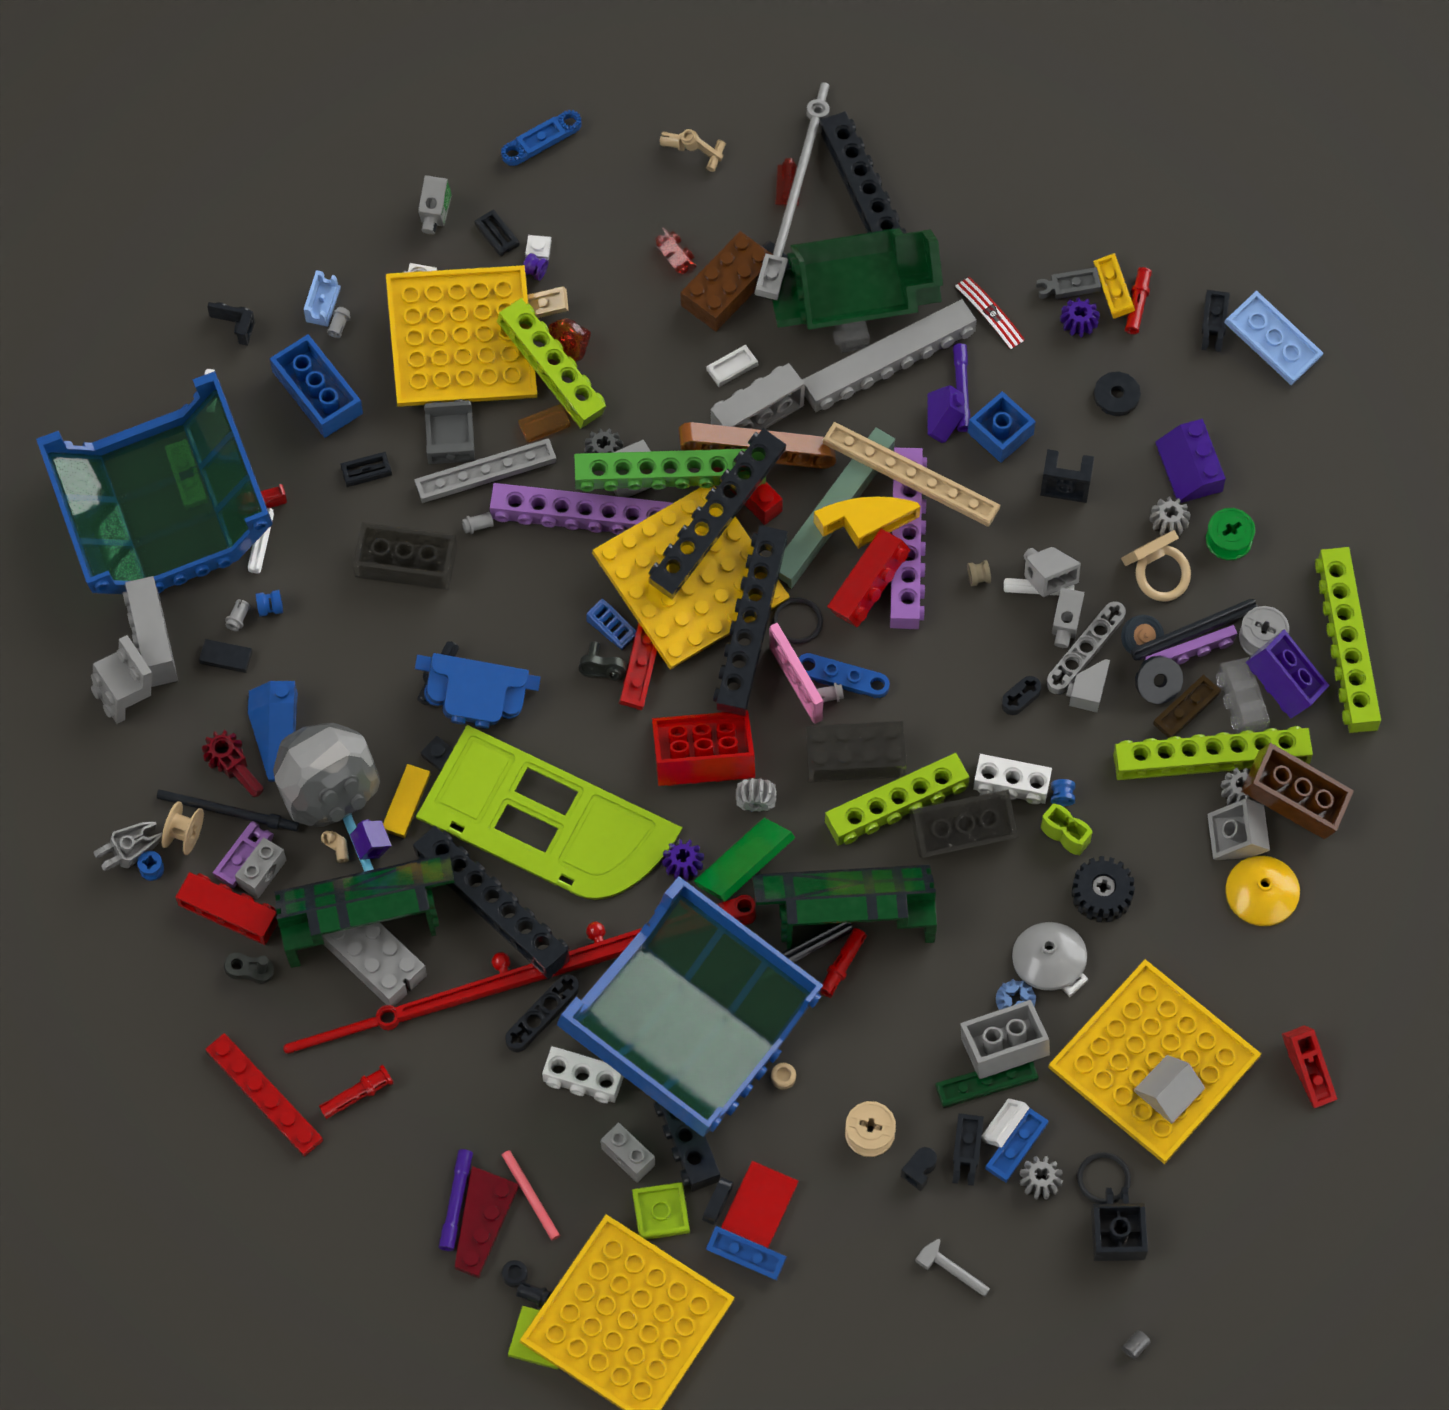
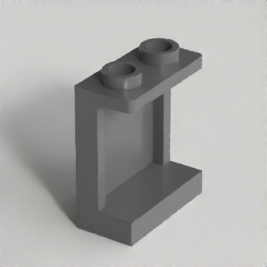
M459 399L453 402L424 404L428 464L475 461L471 401Z

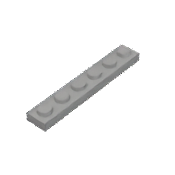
M548 438L414 480L421 502L425 503L556 463L557 461Z

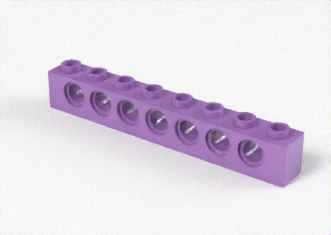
M894 448V452L927 468V457H922L923 448ZM893 479V498L918 502L921 508L919 518L892 531V535L902 539L911 549L908 557L914 560L904 561L891 581L890 628L919 629V620L924 621V606H920V599H924L925 585L920 584V577H925V563H921V556H925L926 542H921V535L926 533V521L921 520V513L926 514V499H922V493ZM910 493L913 494L914 497H906L905 494ZM912 536L914 539L907 540L904 537ZM910 578L913 582L906 583L903 579ZM911 600L913 603L904 604L902 601Z
M494 483L490 513L492 519L499 522L517 521L524 525L534 523L542 524L545 527L561 526L570 530H577L579 528L588 529L595 533L606 531L619 535L673 503ZM512 504H520L519 507H511ZM537 506H542V507H544V508L541 509V510H535V509H534V508L537 507ZM559 509H566V510H567V511L564 512V513L558 512ZM584 511L590 512L589 515H582L581 513ZM606 514L614 515L611 518L604 517ZM632 516L638 518L634 521L628 520V518Z

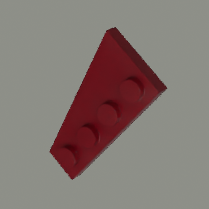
M472 1166L455 1260L456 1270L479 1278L519 1189V1184Z

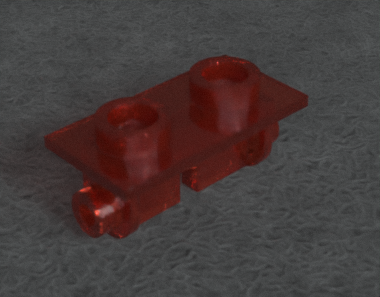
M786 158L782 165L777 167L776 205H787L798 167L792 158ZM799 197L796 206H799Z
M663 228L662 230L666 234L664 236L659 235L655 239L657 242L656 246L665 257L674 253L668 261L675 270L684 274L689 270L688 266L690 264L696 268L697 265L693 261L695 256L687 247L682 248L679 244L682 242L681 238L674 231L670 233Z

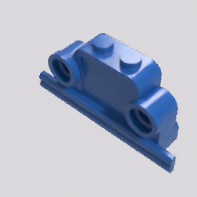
M433 653L432 657L417 655L415 663L416 670L429 672L427 685L424 690L426 701L433 706L443 705L444 715L450 718L452 723L465 724L467 721L475 723L476 727L489 729V726L495 725L501 717L512 719L519 715L523 706L525 689L539 690L541 677L528 675L529 670L437 653Z

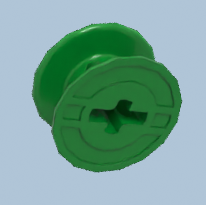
M1224 508L1217 511L1211 517L1206 533V545L1210 552L1224 560H1237L1244 557L1250 551L1255 535V524L1252 518L1243 510L1236 508Z

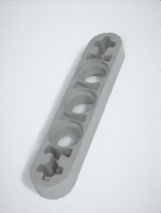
M1114 601L1108 603L1049 673L1047 688L1051 693H1064L1068 689L1069 683L1074 682L1076 675L1083 671L1125 619L1126 609L1121 603ZM1116 610L1119 611V614L1115 615L1109 623L1107 620L1110 618V613ZM1096 626H1103L1106 628L1107 633L1102 636L1097 635L1094 632V628ZM1082 643H1089L1092 645L1093 650L1085 653L1080 650L1079 646ZM1068 660H1074L1078 663L1079 667L1075 670H1070L1066 667L1065 663ZM1063 672L1065 676L1062 679V685H1054V680L1057 681L1062 676Z

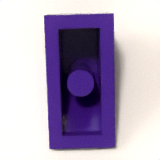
M951 385L928 393V435L941 443L947 441L964 415V393Z

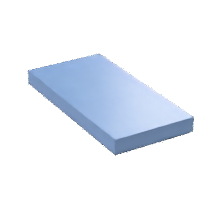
M1257 290L1224 321L1232 331L1291 386L1324 354Z

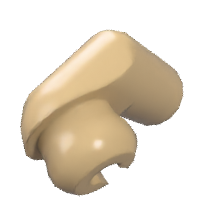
M334 831L323 832L321 841L336 851L337 862H348L349 856L346 839Z

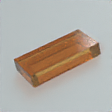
M562 404L518 420L519 427L527 443L570 427V421Z

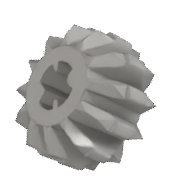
M1170 496L1166 502L1160 499L1157 505H1154L1151 509L1150 522L1153 523V530L1161 529V536L1165 532L1169 533L1173 530L1178 535H1181L1183 529L1188 528V520H1190L1191 516L1190 512L1187 511V504L1180 505L1179 498L1174 502Z
M1236 767L1233 774L1228 772L1225 775V780L1221 782V788L1223 789L1221 795L1222 797H1227V805L1245 798L1258 802L1241 792L1248 776L1247 767L1243 770V773Z
M752 778L751 780L744 779L737 784V806L743 810L761 812L775 807L777 790L775 784L769 780Z
M1037 1156L1033 1158V1163L1026 1161L1024 1165L1026 1169H1021L1020 1176L1023 1177L1020 1180V1185L1027 1186L1025 1193L1035 1192V1200L1039 1198V1194H1042L1045 1199L1049 1198V1192L1056 1195L1058 1192L1057 1187L1062 1186L1063 1182L1059 1178L1062 1176V1170L1056 1169L1057 1162L1054 1161L1048 1164L1047 1156L1043 1158V1162H1040ZM1043 1175L1046 1176L1045 1180H1044L1043 1178L1040 1179V1180H1037V1179H1036L1037 1176H1039V1177H1042Z

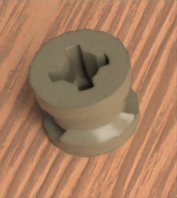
M987 560L980 564H974L973 562L967 564L971 586H977L981 582L991 583L990 568Z

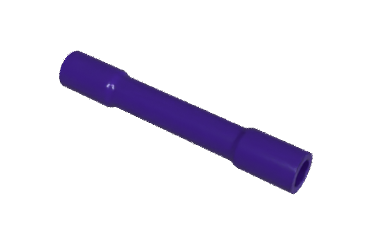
M959 343L953 346L956 389L964 393L965 404L964 415L957 424V430L959 432H968V424L971 417L968 400L967 345Z
M465 1149L458 1150L449 1205L439 1243V1248L445 1251L454 1250L466 1180L473 1152Z

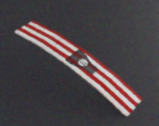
M967 277L955 286L987 319L1010 349L1025 340L998 305L970 277Z

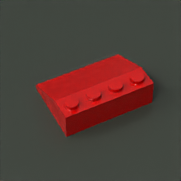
M748 710L745 716L722 712L652 718L658 786L755 778V757Z

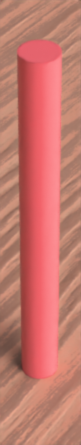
M510 1150L502 1154L504 1161L552 1241L560 1236L559 1232Z

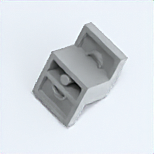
M128 635L119 639V649L116 653L93 663V674H91L93 686H91L92 693L96 699H101L106 715L109 718L112 717L116 724L125 720V708L151 696L152 671Z

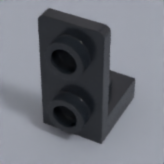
M209 302L207 306L209 316L211 318L236 322L234 334L237 335L239 344L248 346L255 325L253 311L245 307H231L221 302Z

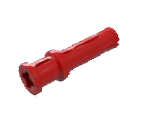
M384 1065L379 1066V1070L369 1076H362L359 1079L360 1082L320 1104L319 1108L326 1120L367 1095L369 1097L374 1096L375 1092L388 1084L390 1086L394 1083Z

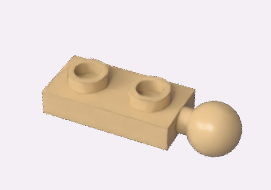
M564 287L527 295L528 303L533 307L537 318L569 311L567 289Z

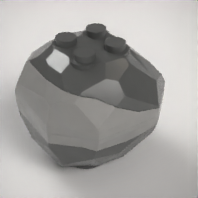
M321 723L303 727L285 737L280 743L273 769L274 778L289 815L294 821L315 827L333 824L362 809L366 802L378 792L380 785L378 770L364 737L357 731L336 723Z

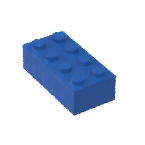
M309 334L269 358L274 375L324 438L363 414L360 398Z

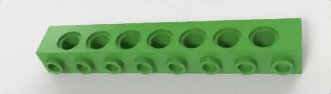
M747 449L574 454L575 488L585 492H590L594 489L615 491L618 488L640 490L641 488L649 487L657 490L666 487L686 489L690 486L711 488L722 483L720 481L722 474L727 469L731 471L736 464L734 459L741 450L745 452ZM761 452L752 454L753 459L757 461L765 458ZM715 467H720L723 469V471L715 472L712 469ZM697 468L700 471L697 473H692L689 471V469ZM648 469L652 472L650 474H643L641 471ZM674 469L676 472L669 474L665 470ZM620 470H625L628 473L625 475H620L617 472ZM595 471L604 472V474L601 476H597L593 473ZM740 471L738 473L741 479H748L751 476L748 471ZM766 477L763 479L760 485L766 483Z

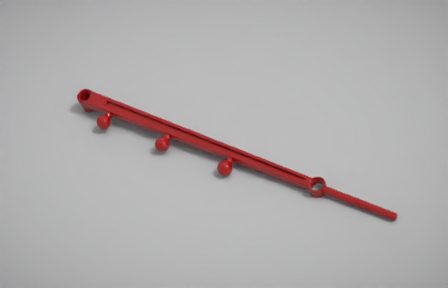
M741 895L717 904L743 925H749L756 919L755 901L749 895ZM681 900V906L689 913L668 919L648 947L652 948L718 927ZM744 907L751 909L750 911L745 913L739 911L741 908ZM599 922L590 923L586 929V935L594 943L568 951L570 961L552 977L618 958L642 928L604 940L603 937L606 931L603 924ZM498 952L494 954L491 964L500 974L397 1007L384 1005L378 1009L375 1017L287 1043L283 1046V1051L289 1054L376 1026H380L383 1030H393L400 1022L547 978L532 964L509 970L511 958L504 952ZM390 1012L395 1015V1018L390 1023H384L381 1021L383 1014Z

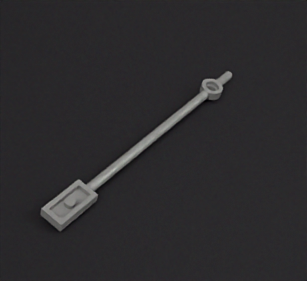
M825 82L820 85L817 99L810 101L807 105L806 115L810 120L809 128L773 255L765 254L755 289V295L774 300L778 299L788 262L787 258L782 257L818 125L821 119L829 116L830 108L828 103L825 102L829 84Z

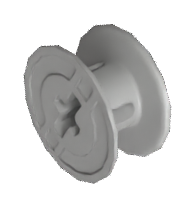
M1260 606L1253 608L1243 618L1239 632L1240 645L1246 653L1252 656L1282 630L1285 629L1289 634L1290 628L1287 618L1282 612L1273 607Z

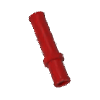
M1146 267L1138 268L1135 285L1131 288V293L1133 294L1131 300L1135 311L1128 313L1125 332L1129 334L1139 333L1145 300L1150 293L1148 286L1152 271Z
M853 928L834 964L828 967V974L822 982L823 986L820 990L822 995L831 998L840 981L846 978L848 967L867 938V935L862 930Z

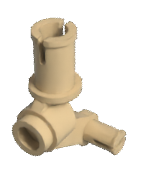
M687 129L681 134L663 132L662 136H660V145L663 147L678 148L679 151H684L685 149L694 151L697 148L710 157L706 169L710 172H715L718 162L723 158L722 152L726 146L724 141L717 140L713 149L691 129Z

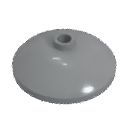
M1044 922L1033 925L1021 933L1014 944L1012 960L1018 976L1028 985L1041 990H1058L1071 985L1082 975L1087 963V950L1081 936L1072 928L1060 923ZM1047 946H1052L1053 949H1052V950H1047L1046 947H1047Z

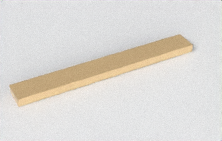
M836 422L832 424L823 438L822 444L988 527L1000 509V504Z

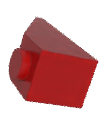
M1304 1025L1283 1033L1282 1037L1290 1060L1313 1108L1337 1100L1314 1029Z

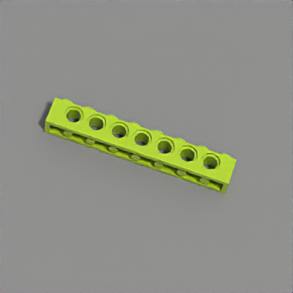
M1350 548L1321 549L1319 558L1315 559L1316 572L1321 575V580H1319L1320 594H1324L1325 597L1323 613L1324 616H1328L1329 623H1327V635L1332 637L1333 645H1331V657L1336 659L1337 664L1334 672L1335 679L1340 681L1341 686L1338 690L1339 701L1344 703L1345 708L1342 712L1343 723L1348 725L1349 733L1375 731L1379 728L1381 716ZM1330 573H1337L1340 577H1333ZM1335 594H1340V595H1342L1344 598H1343V599H1339V598H1336L1334 595H1335ZM1338 616H1345L1348 620H1341ZM1342 637H1348L1352 641L1346 642L1342 639ZM1345 659H1352L1356 663L1350 664ZM1349 681H1357L1360 685H1352ZM1359 702V703H1361L1364 707H1362V708L1356 707L1353 703Z
M1294 726L1287 730L1270 728L1263 732L1246 730L1239 734L1222 732L1215 736L1198 734L1191 738L1174 736L1167 740L1150 738L1143 742L1121 741L1119 744H1115L1113 752L1117 780L1234 771L1236 767L1238 770H1244L1246 767L1251 769L1258 751H1260L1255 746L1262 745L1265 747L1269 743L1310 764L1313 752L1309 728ZM1286 743L1290 748H1282L1279 744ZM1238 747L1242 752L1236 753L1231 748ZM1214 749L1218 754L1212 755L1207 750ZM1190 751L1194 756H1185L1183 752ZM1166 753L1170 758L1164 759L1158 754ZM1142 755L1145 757V760L1139 761L1134 756Z

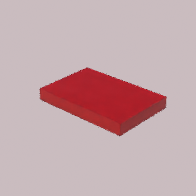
M752 1161L721 1228L769 1248L799 1181Z

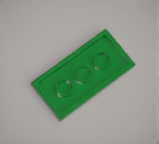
M763 818L697 877L694 882L700 889L725 902L792 842L795 837L791 831Z

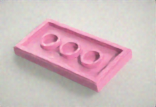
M779 624L771 625L769 628V648L812 722L816 724L822 721L823 699Z

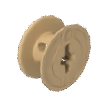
M177 801L170 810L164 825L162 847L167 848L176 838L183 841V852L185 855H188L193 850L200 835L204 812L203 809L198 808L191 818L183 816L182 803Z
M866 1101L857 1104L850 1110L846 1118L845 1138L848 1146L855 1153L864 1157H875L884 1154L891 1147L895 1139L896 1121L893 1113L885 1105L878 1102ZM868 1126L874 1127L873 1132H867Z

